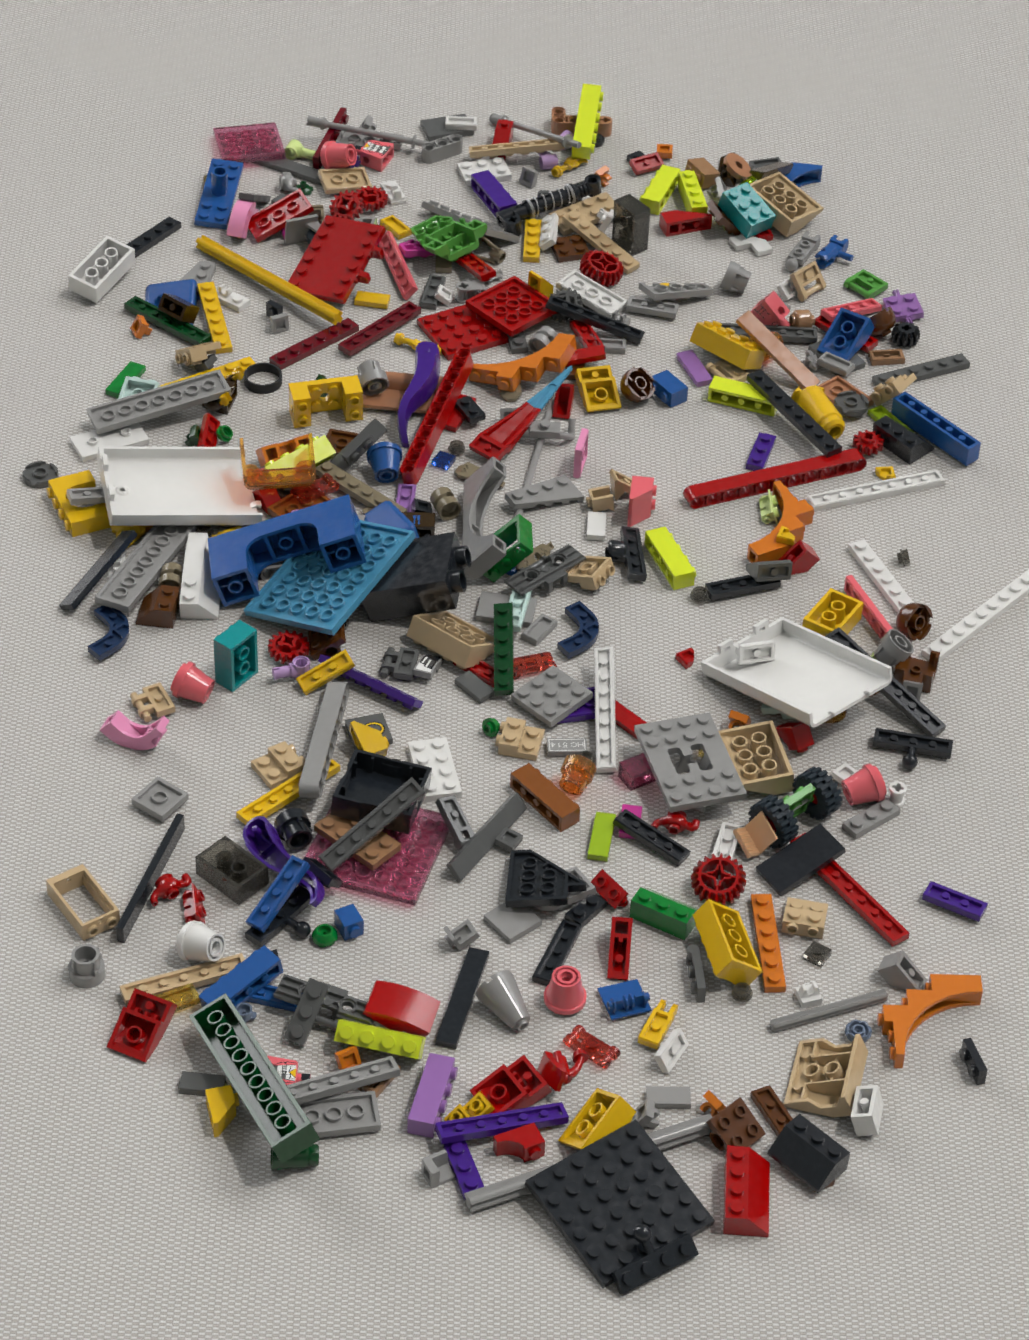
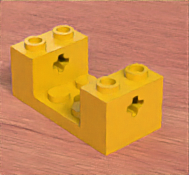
M358 375L288 383L289 413L294 428L311 426V413L342 409L346 422L363 420V390ZM323 393L328 394L326 397H320Z

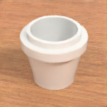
M193 920L186 923L178 934L176 941L177 953L181 960L188 963H197L199 961L215 962L223 956L226 941L222 934L208 928L203 922Z

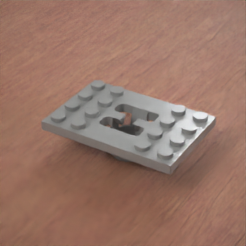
M710 713L634 726V732L670 813L746 799L747 792ZM700 749L703 751L704 756L700 763L690 759L693 755L692 750ZM669 754H680V761L675 766Z

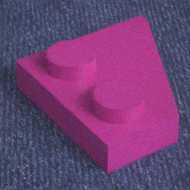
M411 239L400 243L398 246L405 258L434 256L433 253L426 251L418 240L414 242Z

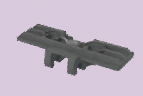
M568 544L548 556L540 557L538 561L528 567L520 568L516 574L505 579L504 583L521 596L535 588L541 589L544 586L546 587V594L553 592V582L561 579L560 584L562 586L567 584L568 573L565 571L585 561L586 557Z
M284 974L273 997L298 1005L308 982ZM324 983L329 985L330 989L322 1007L332 1011L331 1019L333 1020L318 1015L315 1024L330 1028L332 1032H336L338 1019L373 1025L374 1020L363 1014L367 1004L366 1001L348 996L347 990ZM343 1006H350L353 1010L345 1011Z

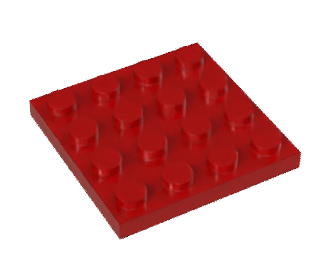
M516 276L465 301L467 308L511 337L557 313L545 308L549 300L547 296Z
M465 305L417 319V325L433 343L440 346L442 349L441 353L448 361L452 360L456 351L461 348H468L471 354L508 343V336L502 330Z

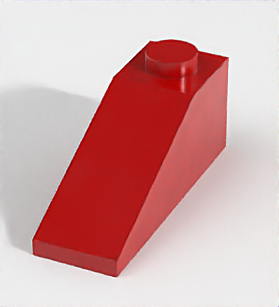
M498 119L492 144L512 142L514 121ZM498 155L499 158L503 157L506 161L507 156Z
M679 210L660 213L659 227L666 237L708 230L712 226V215L709 213Z
M612 916L607 979L628 980L633 918Z

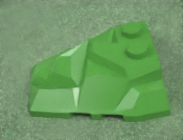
M435 215L411 227L410 230L426 251L449 261H456L459 257L470 254L478 248V239L484 236L487 224L474 219L466 223L465 218H460V222L453 221L452 217Z

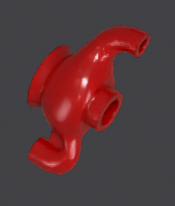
M668 811L667 816L656 819L651 826L656 829L658 826H663L669 833L676 835L684 830L697 831L700 821L693 819L692 822H688L684 811L671 813Z
M170 873L160 876L155 882L156 889L150 896L152 906L158 905L157 898L175 899L179 895L181 888L191 885L192 879L189 874L184 873L181 876V880L174 878Z

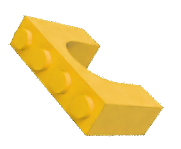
M90 470L48 480L47 496L49 499H52L54 509L58 510L60 520L64 521L65 530L69 531L72 537L111 528L106 503L88 507H77L71 505L67 498V489L96 487L95 479Z

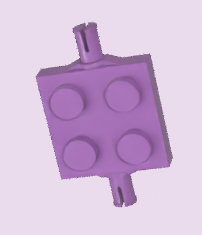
M894 289L892 291L894 296L883 298L884 308L888 311L887 307L891 306L896 316V322L908 321L911 324L913 323L912 320L924 318L923 309L915 293L900 295L899 290Z

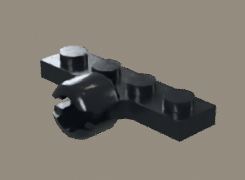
M621 526V541L609 540L607 542L608 547L605 548V557H611L612 562H623L626 567L627 579L646 581L647 572L639 528Z

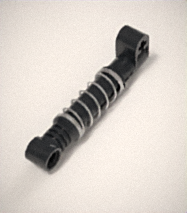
M590 174L579 183L565 184L564 189L556 188V191H549L548 194L543 195L541 193L540 197L536 198L533 196L531 200L525 199L518 205L496 212V220L499 226L504 228V231L520 236L522 234L521 220L533 219L538 217L540 213L544 215L548 210L553 212L554 208L561 209L562 205L569 206L570 203H576L578 199L587 195L590 197L599 195L601 193V178L596 174Z

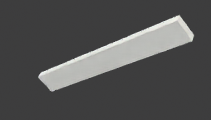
M937 469L808 495L806 501L813 507L814 511L942 486L945 480Z
M611 646L594 648L597 774L617 772L614 647Z

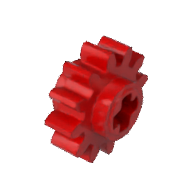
M865 430L863 433L858 431V435H854L852 447L861 451L862 455L868 454L871 456L872 453L877 455L878 451L883 449L884 439L881 438V434L876 435L875 431Z

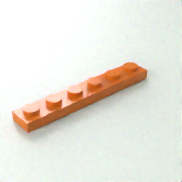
M751 894L750 902L760 967L762 969L764 993L786 992L772 895Z

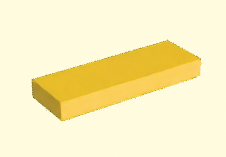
M346 649L300 675L296 680L304 694L308 695L355 667V664Z

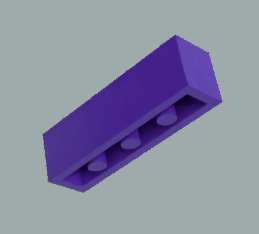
M489 170L471 174L472 190L495 217L496 212L518 205L516 200L510 196V193L503 188V185L497 181L496 177Z

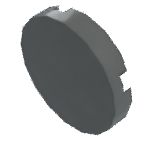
M843 391L837 394V397L834 399V406L842 415L856 417L867 412L869 401L862 393L859 395L856 394V391Z
M36 461L25 467L22 476L27 486L41 489L47 488L48 480L58 478L59 473L58 468L54 464Z

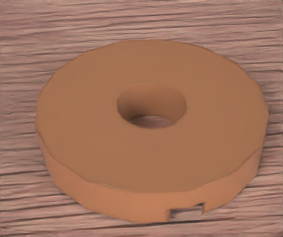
M729 153L723 160V163L727 166L726 170L734 178L746 181L751 176L749 164L738 154Z

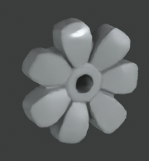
M811 350L806 351V360L801 362L806 367L810 366L814 371L818 370L819 365H817L816 360L818 358L816 354L813 355Z

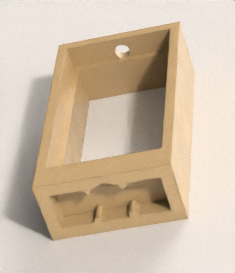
M83 864L46 880L48 896L83 941L117 926L120 920L119 909ZM82 885L85 886L105 912V914L85 923L80 920L62 897V894Z

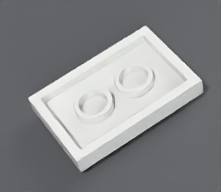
M503 157L457 163V169L465 186H471V174L489 170L498 182L512 180V174Z

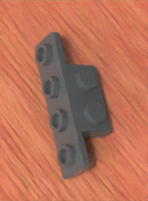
M377 419L372 420L330 462L344 471L348 470L387 432V428Z

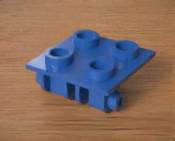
M638 979L597 988L611 1020L652 1011L648 1003L650 995L642 990Z

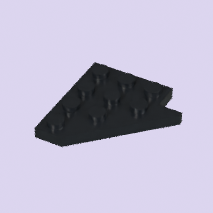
M511 850L505 897L506 908L568 905L569 892L587 891L584 881L533 850Z

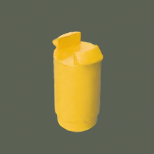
M815 385L801 390L798 387L793 392L791 398L835 440L839 438L845 430V422L842 415L824 393V388Z

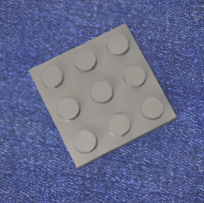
M554 665L511 694L512 701L549 727H553L593 698L592 691Z

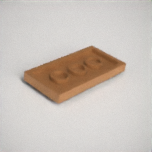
M328 814L314 825V831L334 844L358 822ZM381 831L352 857L374 871L401 850V843Z

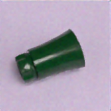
M313 1144L281 1164L271 1148V1171L318 1166L319 1146Z

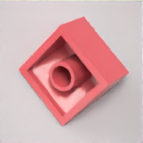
M632 476L628 527L649 518L651 510H655L656 499H652V497L656 496L657 485H654V478Z

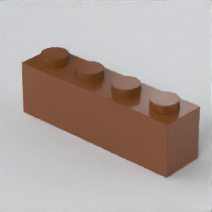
M528 763L511 772L510 788L517 792L519 796L560 832L579 822V805L573 802L564 791L558 789L551 780L542 775L537 768Z

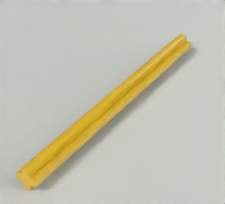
M204 235L196 239V243H198L197 249L334 325L338 322L341 323L343 319L341 317L342 311Z

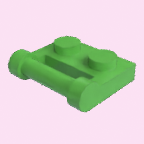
M864 269L847 278L843 284L845 288L852 289L864 296L865 299H874L875 296L888 289L887 282Z

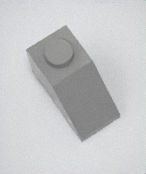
M903 950L884 956L877 970L890 986L904 991L906 989L923 990L925 982H927L926 977Z

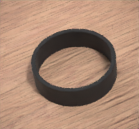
M271 363L253 364L244 372L245 387L257 394L273 393L282 386V371L278 366ZM258 372H269L278 376L279 379L271 384L260 385L252 383L248 380V377Z

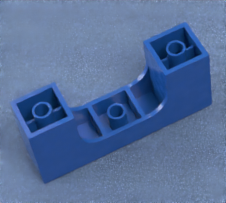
M349 494L208 538L211 579L224 607L260 596L258 586L260 572L265 567L279 561L312 551H322L331 573L367 562L361 523Z

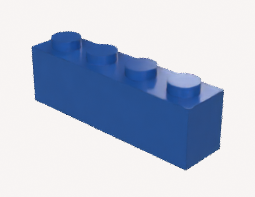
M265 945L255 950L251 956L238 963L229 973L221 976L216 983L203 990L199 995L201 1006L204 1007L225 993L235 1007L239 1003L247 1001L252 995L283 973L281 960Z

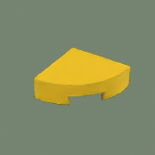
M893 466L875 467V474L880 479L896 478Z
M781 526L776 542L793 546L795 536L789 531L790 529Z

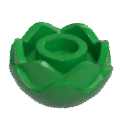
M329 924L318 925L311 935L313 942L321 948L334 945L338 939L336 929Z

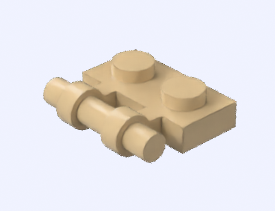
M160 682L143 687V694L138 695L136 692L130 694L132 705L138 709V715L145 722L151 721L152 717L150 714L153 713L158 718L176 712L175 705Z

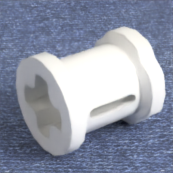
M895 781L889 785L890 795L887 798L898 807H902L905 804L904 794L907 792V786L903 782Z

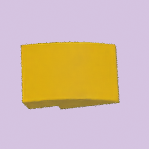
M610 365L576 369V383L587 412L620 409L622 407L616 380L612 375Z

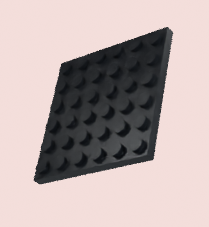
M636 1119L530 1177L525 1182L526 1187L602 1288L614 1283L611 1272L646 1254L642 1243L636 1241L633 1236L636 1226L644 1224L651 1229L650 1241L655 1250L686 1233H690L693 1237L714 1225L715 1222L714 1218Z

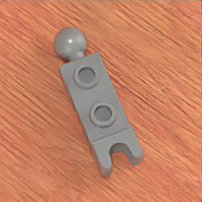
M809 231L802 235L801 240L788 255L785 263L787 270L794 271L797 269L798 264L803 265L810 255L820 246V235L810 237L808 236Z

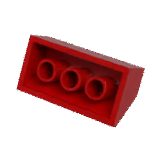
M727 1145L724 1177L723 1234L769 1237L770 1162L750 1147Z

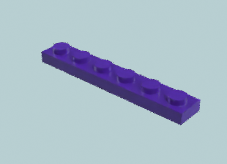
M321 654L318 662L322 663L331 657ZM355 668L340 675L346 679L354 678V683L363 687L365 685L370 686V690L377 694L382 692L387 694L386 698L394 702H397V700L402 701V706L413 710V707L421 708L424 702Z
M559 1102L435 1123V1131L440 1143L447 1144L495 1136L533 1122L537 1128L567 1124L569 1116L563 1103Z

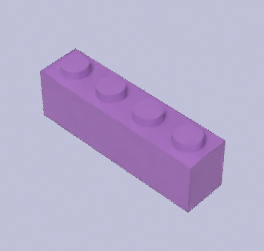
M429 1053L408 1116L407 1133L434 1138L435 1123L442 1122V1117L440 1116L441 1113L445 1114L446 1097L451 1096L453 1088L451 1082L456 1080L458 1073L454 1057Z

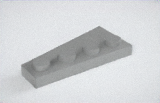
M639 282L638 287L639 290L655 302H661L665 299L674 301L677 298H705L713 293V289L705 283H684V286L676 283H669V286L653 283L652 286H646L645 282Z

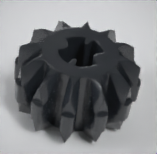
M902 321L900 324L896 323L891 332L893 343H897V346H908L909 348L912 345L915 346L920 339L919 327L914 326V323H908V321L906 323Z

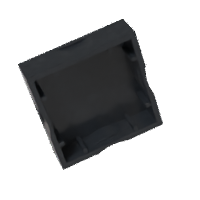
M355 749L347 765V771L340 779L332 796L330 815L360 822L411 777L427 794L430 787L432 768L407 761L393 760L383 755ZM426 794L385 829L409 834Z

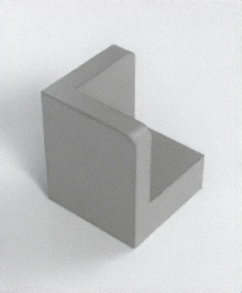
M446 1150L422 1158L421 1173L431 1189L455 1179V1174L448 1165V1153Z

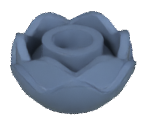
M855 1019L846 1025L845 1034L851 1042L855 1034H860L864 1043L871 1037L872 1029L866 1021Z

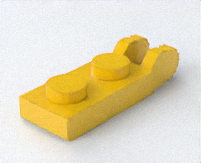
M661 999L639 1034L637 1043L658 1050L677 1014L679 1005L673 1004L669 1012H665L666 1000Z

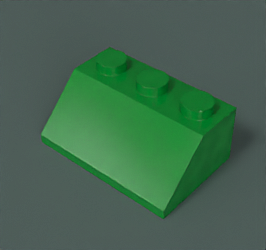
M640 887L631 899L629 917L685 941L695 927L696 923L693 914L698 909L652 889Z

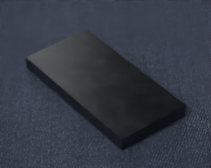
M820 823L756 866V871L780 896H783L846 853V851Z

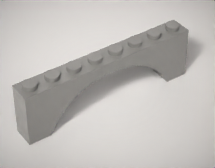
M495 457L490 458L464 481L463 546L467 545L469 547L472 559L471 567L465 568L464 574L474 580H477L506 556L505 542L493 533L483 536V522L486 511L497 489L506 478V466Z

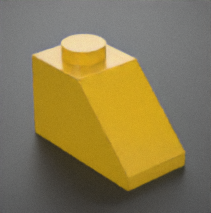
M532 270L529 271L528 285L550 298L551 294H553L554 286Z
M356 721L350 722L349 732L357 749L383 756L387 755L389 742L385 736H382L379 730Z
M231 1085L205 1089L206 1106L214 1138L219 1137L236 1117V1106H239V1098L237 1093H233Z

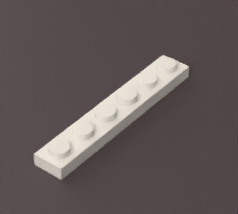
M865 539L848 544L849 552L897 614L904 605L913 602Z

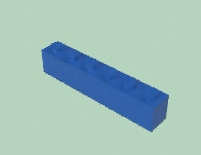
M906 391L893 398L891 413L901 422L965 466L978 460L981 442Z

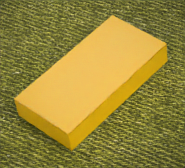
M394 215L380 220V225L385 226V229L390 231L398 240L412 235L410 228Z
M357 291L354 305L387 309L391 295Z

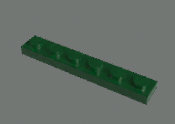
M137 296L124 303V309L135 315L144 316L145 320L193 345L211 341V334L187 322L179 321L159 310L157 306Z
M512 602L494 604L495 696L511 695L514 693Z

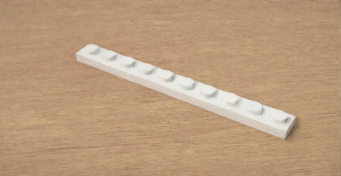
M1029 569L922 650L921 656L929 660L931 651L940 652L939 662L1027 596L1029 594Z

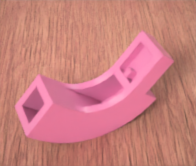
M241 199L236 201L230 215L227 236L246 239L252 215L259 212V209L255 208L256 202Z
M118 710L107 717L100 731L110 740L123 747L134 750H149L156 747L162 736L166 733V726L169 720L163 716L150 725H140L129 720Z

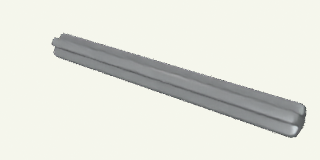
M885 989L775 1018L770 1020V1028L773 1032L882 1003L888 1000V994Z

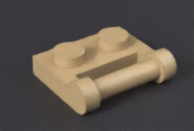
M816 261L810 262L790 274V278L798 293L797 298L801 302L807 300L808 296L818 290L821 291L826 288L825 280ZM816 280L814 286L805 290L804 286Z
M724 359L716 363L710 362L705 366L709 374L712 373L714 376L740 382H746L747 374H749L746 370Z

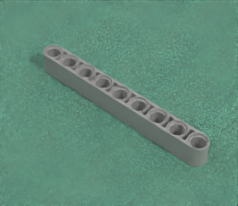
M348 682L327 683L299 781L300 797L320 798L322 796L349 697Z

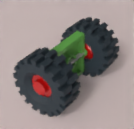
M815 766L809 768L793 780V795H787L779 800L778 796L774 795L772 797V795H768L750 807L748 815L751 817L749 822L763 811L778 838L769 847L772 846V849H779L796 838L799 826L796 825L798 821L795 817L801 813H809L811 818L815 817L816 820H823L837 811L842 805V797L839 796L841 790L837 789V782H833L832 775L828 776L826 770L822 771V768H816Z

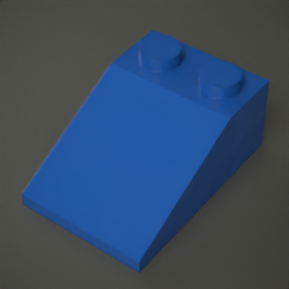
M841 307L817 351L821 353L827 351L849 361L867 342L875 327L870 318Z

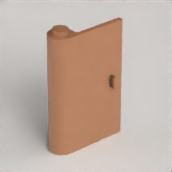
M385 371L389 380V387L378 395L367 396L363 394V408L398 411L400 401L414 374ZM442 376L439 377L437 387L432 396L415 413H427L443 380Z

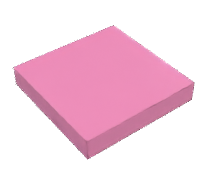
M582 428L575 447L574 478L581 477L587 459L589 430Z

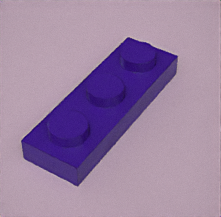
M759 432L747 460L746 469L756 471L765 468L776 442V436Z
M930 881L922 896L924 901L980 922L988 906L986 902Z
M466 1141L444 1144L443 1150H446L448 1153L449 1165L455 1174V1180L465 1201L464 1193L484 1187V1184Z

